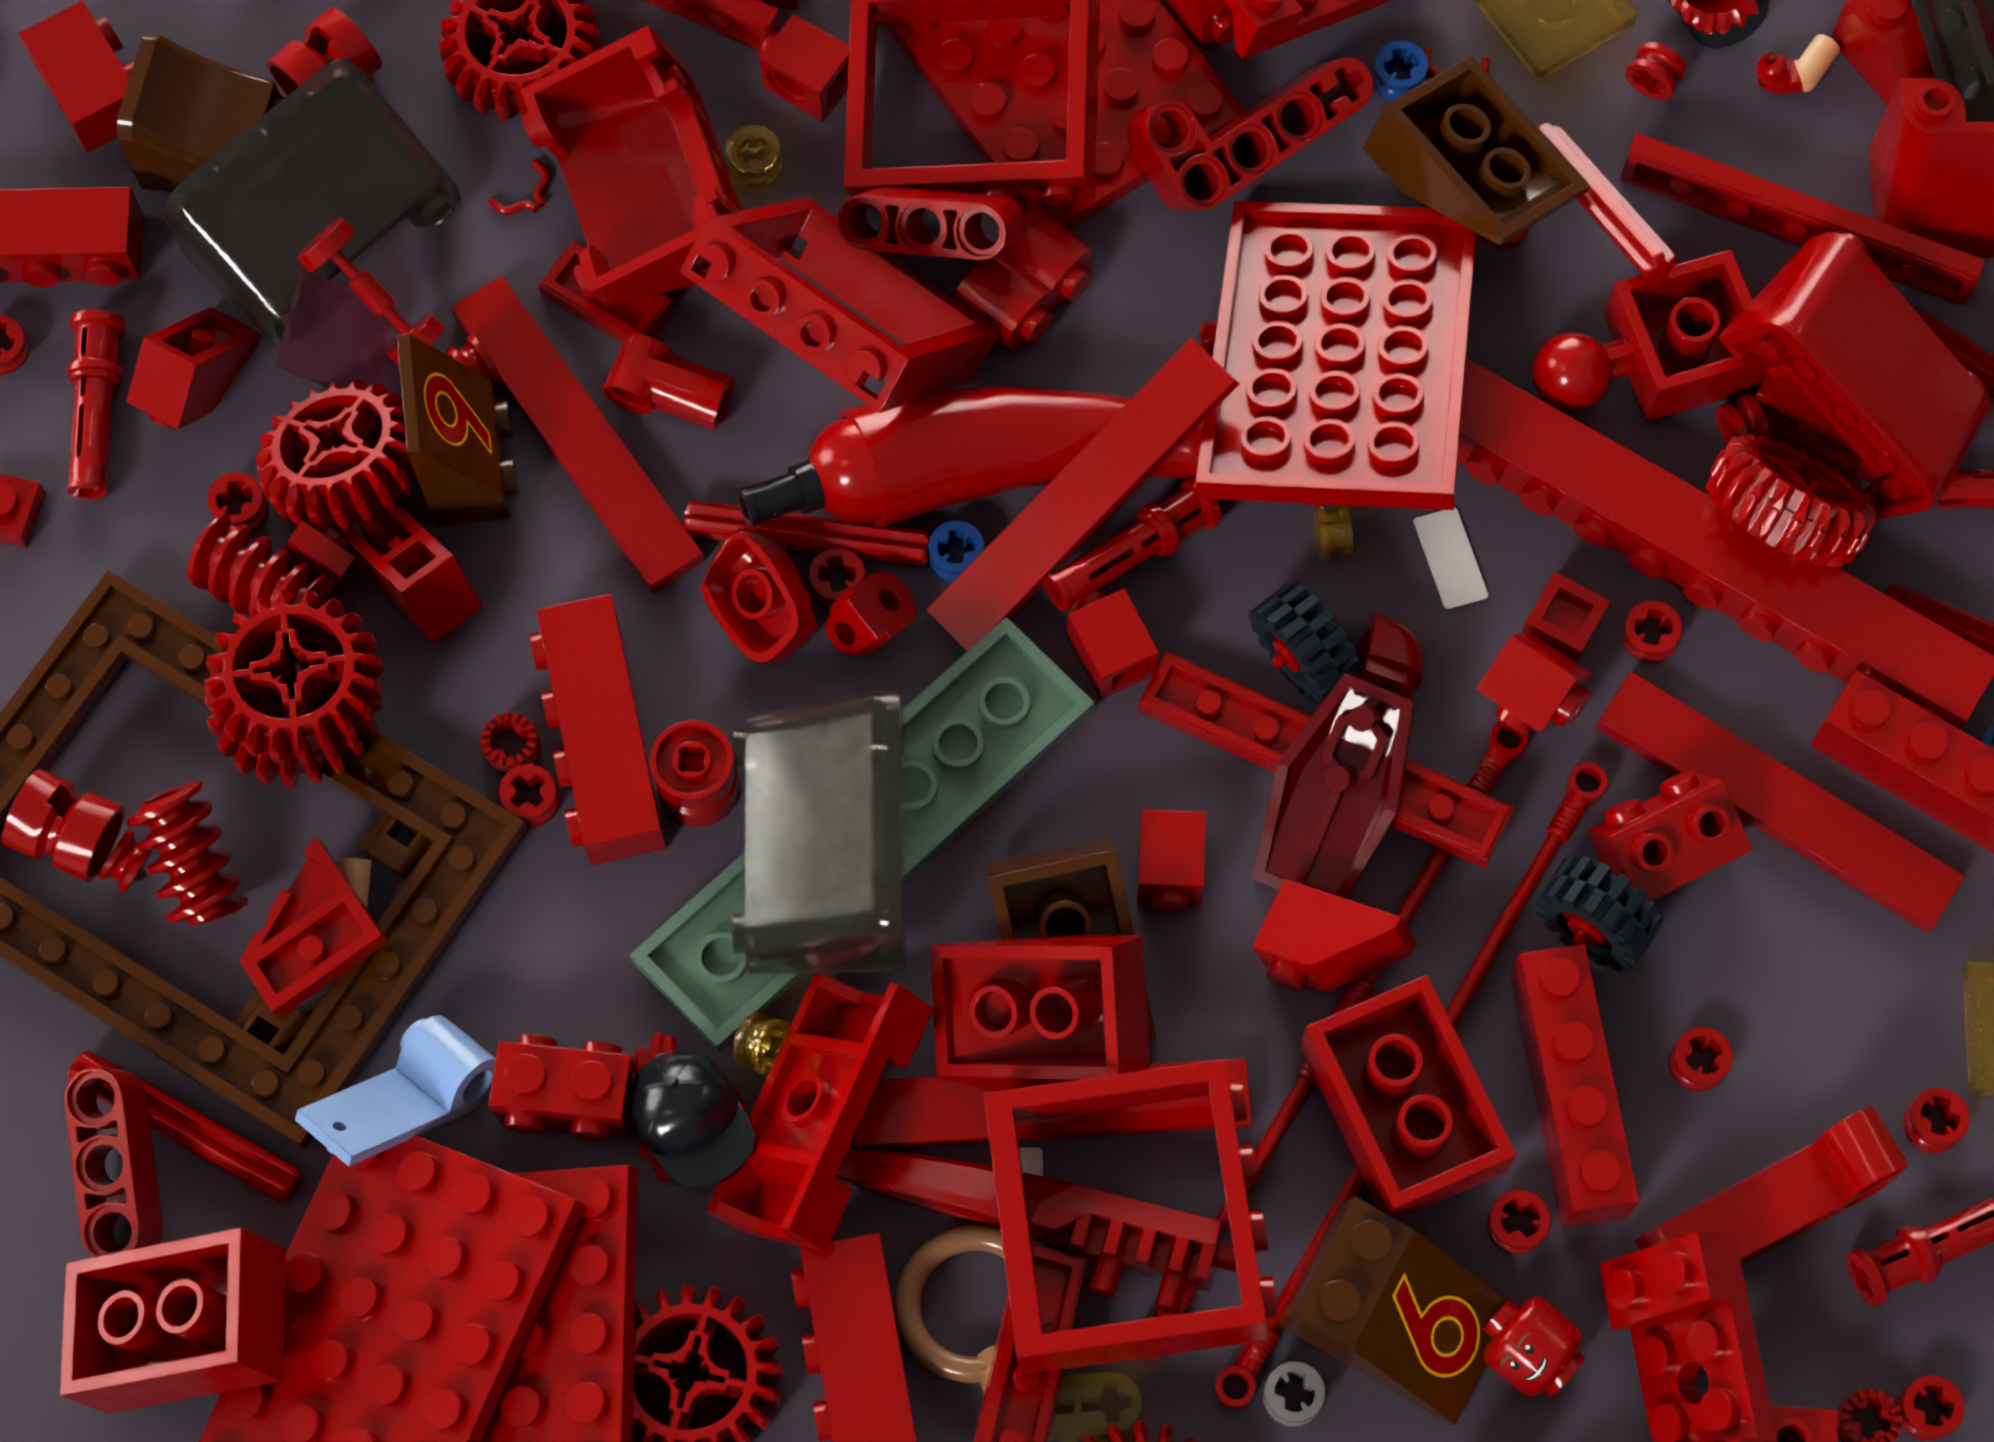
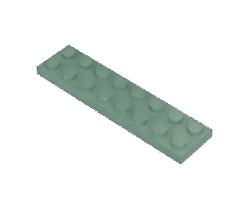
M1005 617L629 955L631 962L720 1053L1094 712L1095 702L1014 623Z

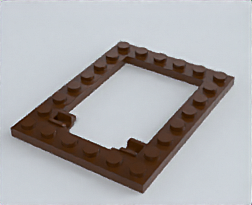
M107 570L0 712V830L5 825L10 809L26 780L39 768L45 771L126 660H129L208 708L205 704V694L207 692L205 691L204 684L205 680L210 678L211 672L206 665L207 655L224 653L215 641L217 635L110 570ZM289 683V688L295 697L294 687L292 683ZM376 732V735H358L365 748L363 757L353 756L345 752L341 756L346 766L344 774L336 773L329 764L320 769L322 778L381 814L357 849L360 854L374 863L379 861L389 867L402 880L392 893L395 898L377 922L389 942L341 975L322 1002L317 1000L307 1015L294 1008L279 1018L270 1010L257 989L234 1023H232L1 877L0 958L305 1150L314 1136L295 1121L297 1110L349 1087L522 838L527 827L522 819ZM401 826L416 835L408 847L393 839ZM264 1021L278 1029V1032L268 1045L254 1037Z

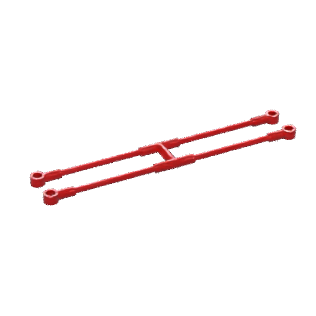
M1502 720L1498 721L1492 727L1487 741L1488 750L1467 783V786L1490 796L1509 763L1518 760L1523 755L1528 742V734L1520 733ZM1502 733L1512 734L1517 738L1519 745L1514 748H1505L1499 744L1497 736ZM1584 762L1576 765L1571 771L1566 783V795L1546 827V833L1548 834L1445 1010L1453 1027L1459 1021L1560 845L1569 841L1587 808L1596 804L1602 798L1608 781L1605 771L1599 765ZM1584 776L1593 779L1597 785V790L1593 792L1582 791L1577 786L1576 779ZM1438 847L1434 848L1395 915L1401 916L1406 926L1410 923L1449 857V852ZM1382 968L1350 982L1330 1016L1370 999L1375 991L1373 983ZM1306 1059L1302 1061V1064L1296 1071L1298 1078L1254 1152L1257 1179L1311 1088L1318 1087ZM1356 1164L1278 1296V1316L1266 1318L1267 1340L1245 1343L1233 1365L1223 1369L1218 1375L1214 1386V1395L1218 1403L1224 1408L1241 1410L1252 1401L1256 1390L1255 1380L1269 1354L1275 1347L1276 1342L1279 1340L1277 1332L1281 1326L1276 1324L1335 1211L1340 1205L1357 1196L1364 1184ZM1254 1185L1245 1186L1247 1196ZM1226 1201L1215 1220L1223 1221V1237L1230 1227ZM1188 1283L1180 1314H1184V1311L1194 1298V1294L1198 1291L1197 1286L1193 1283ZM1155 1309L1152 1316L1146 1319L1178 1314H1170ZM1167 1355L1145 1357L1142 1359L1147 1361H1159L1165 1358ZM1230 1377L1240 1378L1247 1386V1394L1241 1399H1231L1225 1395L1222 1383Z

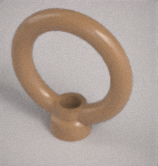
M970 1224L953 1227L938 1233L923 1243L913 1253L904 1266L897 1283L894 1312L896 1325L904 1345L921 1365L945 1379L962 1383H979L983 1393H985L995 1345L986 1348L977 1356H964L953 1353L942 1347L932 1338L924 1324L921 1313V1297L924 1285L936 1267L948 1258L968 1251H984L996 1254L1004 1259L1000 1228L982 1224Z

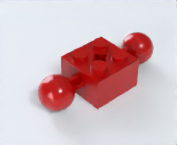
M1732 250L1675 265L1668 271V277L1662 281H1656L1654 278L1647 279L1640 275L1615 282L1603 315L1613 341L1600 344L1590 336L1575 332L1559 334L1546 341L1537 351L1531 369L1533 386L1539 397L1545 403L1560 411H1582L1596 404L1604 396L1611 380L1628 375L1645 420L1649 422L1759 390L1768 375L1765 369L1772 362L1754 352H1749L1744 359L1737 361L1717 338L1752 301Z

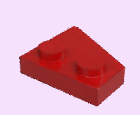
M318 838L311 841L306 847L303 854L307 857V860L288 891L281 889L269 909L266 925L262 930L254 934L239 960L270 1010L279 1018L289 1013L389 942L325 844Z

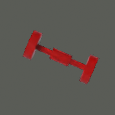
M343 217L336 219L299 253L297 260L309 273L315 271L331 259L350 279L347 286L376 317L383 314L401 335L410 334L431 345L443 332L445 327L432 313L425 315L410 326L392 307L395 300L366 269L359 271L340 251L355 233L353 227ZM396 340L387 351V356L399 367Z

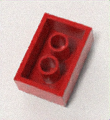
M1427 974L1305 1027L1300 1049L1377 1209L1396 1220H1401L1501 1176L1508 1171L1516 1157L1514 1148Z
M240 1227L66 1263L60 1396L111 1414L282 1382L286 1249Z

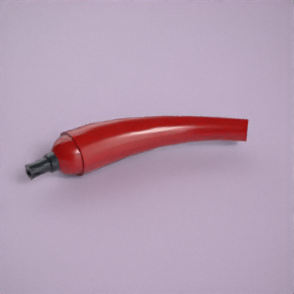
M988 387L929 391L914 402L881 413L867 404L840 410L837 420L827 425L816 436L810 447L807 461L789 466L788 474L749 487L738 488L737 499L739 507L749 527L757 526L758 523L799 509L803 514H807L822 508L832 516L844 521H872L877 527H883L946 506L1014 489L1048 485L1131 398L1103 393L1017 387ZM1203 422L1148 478H1196ZM1308 504L1322 509L1326 506V504Z

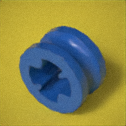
M1393 41L1384 45L1377 53L1372 73L1373 86L1377 93L1383 98L1393 101L1426 82L1428 58L1424 51L1416 44L1408 41ZM1404 64L1403 71L1410 67L1409 79H1396L1397 72L1390 76L1391 65Z
M953 520L937 527L930 536L928 545L930 566L936 576L947 583H952L984 551L985 546L982 534L975 526L966 521ZM962 541L965 551L970 547L974 550L964 553L963 562L958 564L950 563L948 553L943 557L939 553L948 552L950 542Z

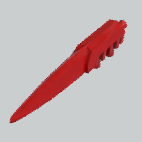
M851 1147L835 1177L838 1181L908 1204L977 1224L1000 1228L993 1167L990 1165L898 1151ZM1023 1172L1031 1237L1037 1242L1061 1248L1069 1244L1070 1252L1076 1256L1087 1258V1261L1089 1257L1096 1258L1097 1263L1089 1290L1095 1294L1104 1297H1115L1123 1266L1138 1269L1139 1275L1152 1278L1153 1273L1162 1275L1154 1307L1166 1313L1180 1314L1188 1283L1196 1284L1199 1290L1210 1292L1217 1268L1237 1273L1233 1245L1223 1242V1221Z

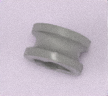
M1289 1361L1278 1365L1269 1374L1263 1389V1404L1267 1413L1275 1422L1286 1427H1300L1310 1423L1318 1415L1325 1400V1385L1321 1375L1312 1366L1303 1362ZM1289 1377L1302 1379L1303 1391L1313 1395L1312 1404L1308 1407L1304 1402H1301L1298 1408L1299 1412H1291L1284 1409L1285 1398L1275 1394V1386L1280 1382L1286 1387Z

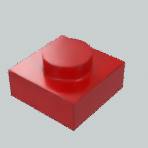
M0 474V542L27 548L46 494L40 482Z
M303 520L288 539L285 548L292 551L293 561L299 564L302 561L312 563L314 567L313 574L316 577L324 573L332 575L334 578V589L348 572L355 559V556L346 551L349 544L341 535L329 527H326L324 530H318Z
M1554 572L1527 618L1522 632H1532L1560 652L1578 661L1611 601Z

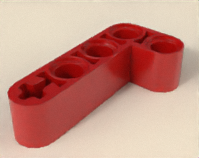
M1340 58L1311 67L1208 137L1194 113L1187 106L1179 102H1164L1138 110L1131 117L1128 124L1127 139L1133 153L1161 200L1170 209L1177 212L1206 210L1219 205L1360 110L1371 97L1373 79L1370 70L1363 62L1355 58ZM1339 79L1341 87L1335 92L1336 98L1320 101L1316 95L1324 94L1335 87ZM1285 105L1290 106L1297 116V127L1293 134L1284 128L1281 121V113ZM1158 116L1163 117L1171 128V139L1166 147L1160 145L1153 133V125ZM1238 136L1247 142L1250 149V158L1245 166L1240 165L1233 154V145ZM1190 168L1194 169L1202 180V190L1197 199L1191 197L1185 187V176Z
M1869 1106L1827 1129L1813 1144L1654 1227L1640 1236L1635 1243L1639 1250L1696 1231L1735 1232L1742 1265L1880 1191L1892 1183L1909 1166V1163L1874 1106Z

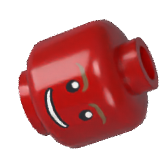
M1541 1296L1530 1297L1519 1307L1508 1298L1482 1328L1492 1337L1484 1349L1483 1357L1485 1363L1525 1398L1536 1397L1542 1392L1549 1398H1552L1586 1359L1579 1351L1583 1342L1581 1330Z

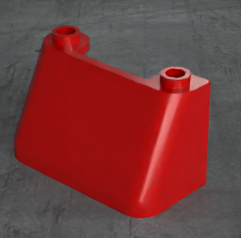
M647 25L520 89L528 113L522 115L525 131L537 148L546 146L558 159L588 246L578 252L580 264L574 267L575 278L582 292L589 300L596 298L605 306L696 286L697 284L679 271L706 218L744 211L705 103L693 77L679 58Z
M1900 78L1868 148L1874 219L1976 257H1994V122H1967L1965 104L1961 93L1944 80L1935 78Z
M1826 232L1812 237L1717 337L1737 361L1744 359L1749 352H1754L1772 362L1765 369L1772 379L1789 375L1855 450L1863 461L1853 472L1861 481L1870 479V484L1863 493L1869 496L1878 513L1875 518L1876 520L1930 509L1948 490L1991 413L1992 405L1988 397L1989 390L1986 384L1978 376L1964 368L1872 261L1869 249L1864 242L1850 233Z

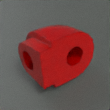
M887 572L870 574L833 603L829 610V617L826 620L827 636L832 645L844 654H870L912 622L916 611L914 597L909 588L898 577Z
M1374 611L1367 621L1359 644L1357 657L1361 662L1359 666L1361 670L1355 676L1411 698L1412 692L1417 690L1422 683L1424 670L1423 649L1417 636L1404 623Z

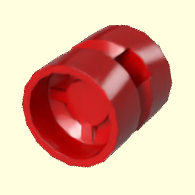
M329 7L305 28L304 42L292 39L268 59L266 63L270 74L287 97L308 103L312 119L315 121H321L344 101L345 94L343 88L346 86L354 89L359 88L382 67L380 56L365 34L344 13L333 7Z
M695 719L677 722L663 730L653 743L649 760L658 798L666 813L678 823L696 828L714 825L726 818L737 804L740 784L732 745L724 732L711 723Z
M39 768L26 780L10 809L2 832V844L35 860H39L48 854L52 858V866L55 869L89 883L99 873L115 845L125 817V808L91 791L78 797L76 796L73 783Z

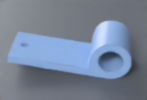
M436 1015L428 1019H419L402 1036L400 1042L401 1051L396 1068L298 1109L295 1121L327 1147L326 1149L329 1153L335 1154L350 1167L410 1140L414 1135H421L478 1108L490 1096L496 1058L446 1017Z

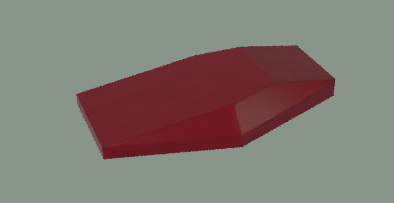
M1344 673L1277 762L1252 879L1277 890H1280L1284 879L1345 899L1349 898L1399 812L1416 707L1415 700L1350 673Z

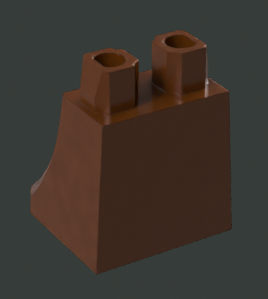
M145 33L141 39L118 113L117 138L141 189L259 203L262 190L292 192L297 175L298 162L294 153L275 150L278 138L304 142L308 138L312 124V114L308 103L291 97L281 96L274 81L256 77L217 63L179 45L165 36Z

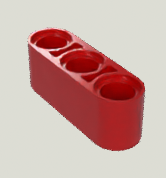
M895 187L875 188L849 198L839 209L837 217L838 230L843 240L856 249L972 260L990 259L1012 249L1020 243L1026 230L1025 214L1021 207L1007 197ZM869 204L874 206L881 215L882 227L880 232L872 229L867 222L866 210ZM926 209L935 213L939 219L940 233L938 237L931 235L924 226L923 216ZM984 213L993 217L998 224L999 236L997 242L989 240L982 231L981 219Z
M88 1068L80 1071L68 1083L65 1090L64 1105L80 1233L84 1248L92 1257H98L160 1244L163 1238V1220L147 1095L144 1085L135 1074L123 1069ZM107 1081L113 1088L115 1097L111 1110L104 1115L99 1110L97 1104V1093L100 1087ZM113 1148L117 1149L123 1160V1170L116 1181L110 1179L105 1169V1160ZM121 1215L128 1219L132 1228L131 1238L124 1248L119 1246L113 1234L115 1222Z

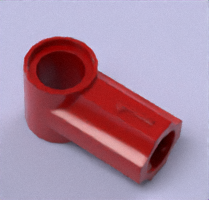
M630 333L626 335L602 387V393L610 402L629 412L648 415L655 409L716 431L717 427L723 424L730 408L735 382L734 377L677 358L673 350L655 338L640 333Z

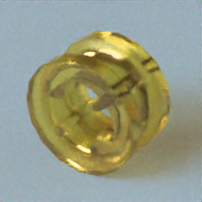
M748 125L735 131L727 141L726 155L731 175L737 182L745 186L759 187L767 185L777 177L781 170L782 158L778 138L771 130L759 125ZM761 148L764 149L765 161L761 162L753 158L747 164L744 163L743 152L745 150L755 154Z
M1322 505L1313 506V533L1319 561H1329L1330 556L1334 553L1341 554L1344 559L1352 558L1353 533L1347 505H1336V508L1332 511L1324 510Z
M755 1012L747 1016L740 1024L733 1042V1056L736 1064L742 1069L757 1071L759 1074L767 1077L792 1024L787 1020L772 1018L764 1013Z

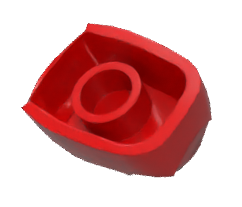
M743 531L734 533L717 550L706 576L699 586L713 616L734 644L748 658L760 663L788 659L790 655L804 647L818 629L816 615L811 604V596L801 581L800 571L784 548L765 533Z

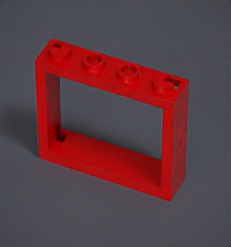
M851 0L844 189L850 197L875 188L895 187L997 195L1010 198L1016 203L1017 201L1041 200L1042 203L1050 206H1062V200L1095 198L1100 0ZM1070 16L1066 160L871 169L878 25ZM870 204L867 206V208H875Z
M809 197L706 218L679 271L879 413L914 402L929 391L949 390L973 382L1001 332L1000 329L890 253L865 251L851 247L843 240L839 233L837 217ZM798 235L808 242L803 252L793 246ZM777 258H782L784 261L792 265L794 268H796L804 275L815 281L817 284H819L827 291L838 297L840 300L848 304L850 307L858 311L860 314L871 320L873 323L881 327L883 330L891 334L893 337H895L905 345H899L897 342H895L887 335L876 329L874 326L866 322L864 319L856 315L854 312L843 306L841 303L833 299L831 296L823 292L821 289L810 283L808 280L800 276L798 273L790 269L788 266L777 260ZM869 375L878 381L886 380L879 396L864 386Z
M1225 1059L983 1093L1016 1356L1022 1375L1267 1340L1266 1318L1278 1316L1273 1276L1259 1277L1255 1252L1268 1250L1262 1209L1249 1211L1245 1186L1258 1184L1252 1144H1238L1235 1121L1247 1120L1242 1080H1228ZM1210 1096L1242 1306L1044 1333L1017 1123Z

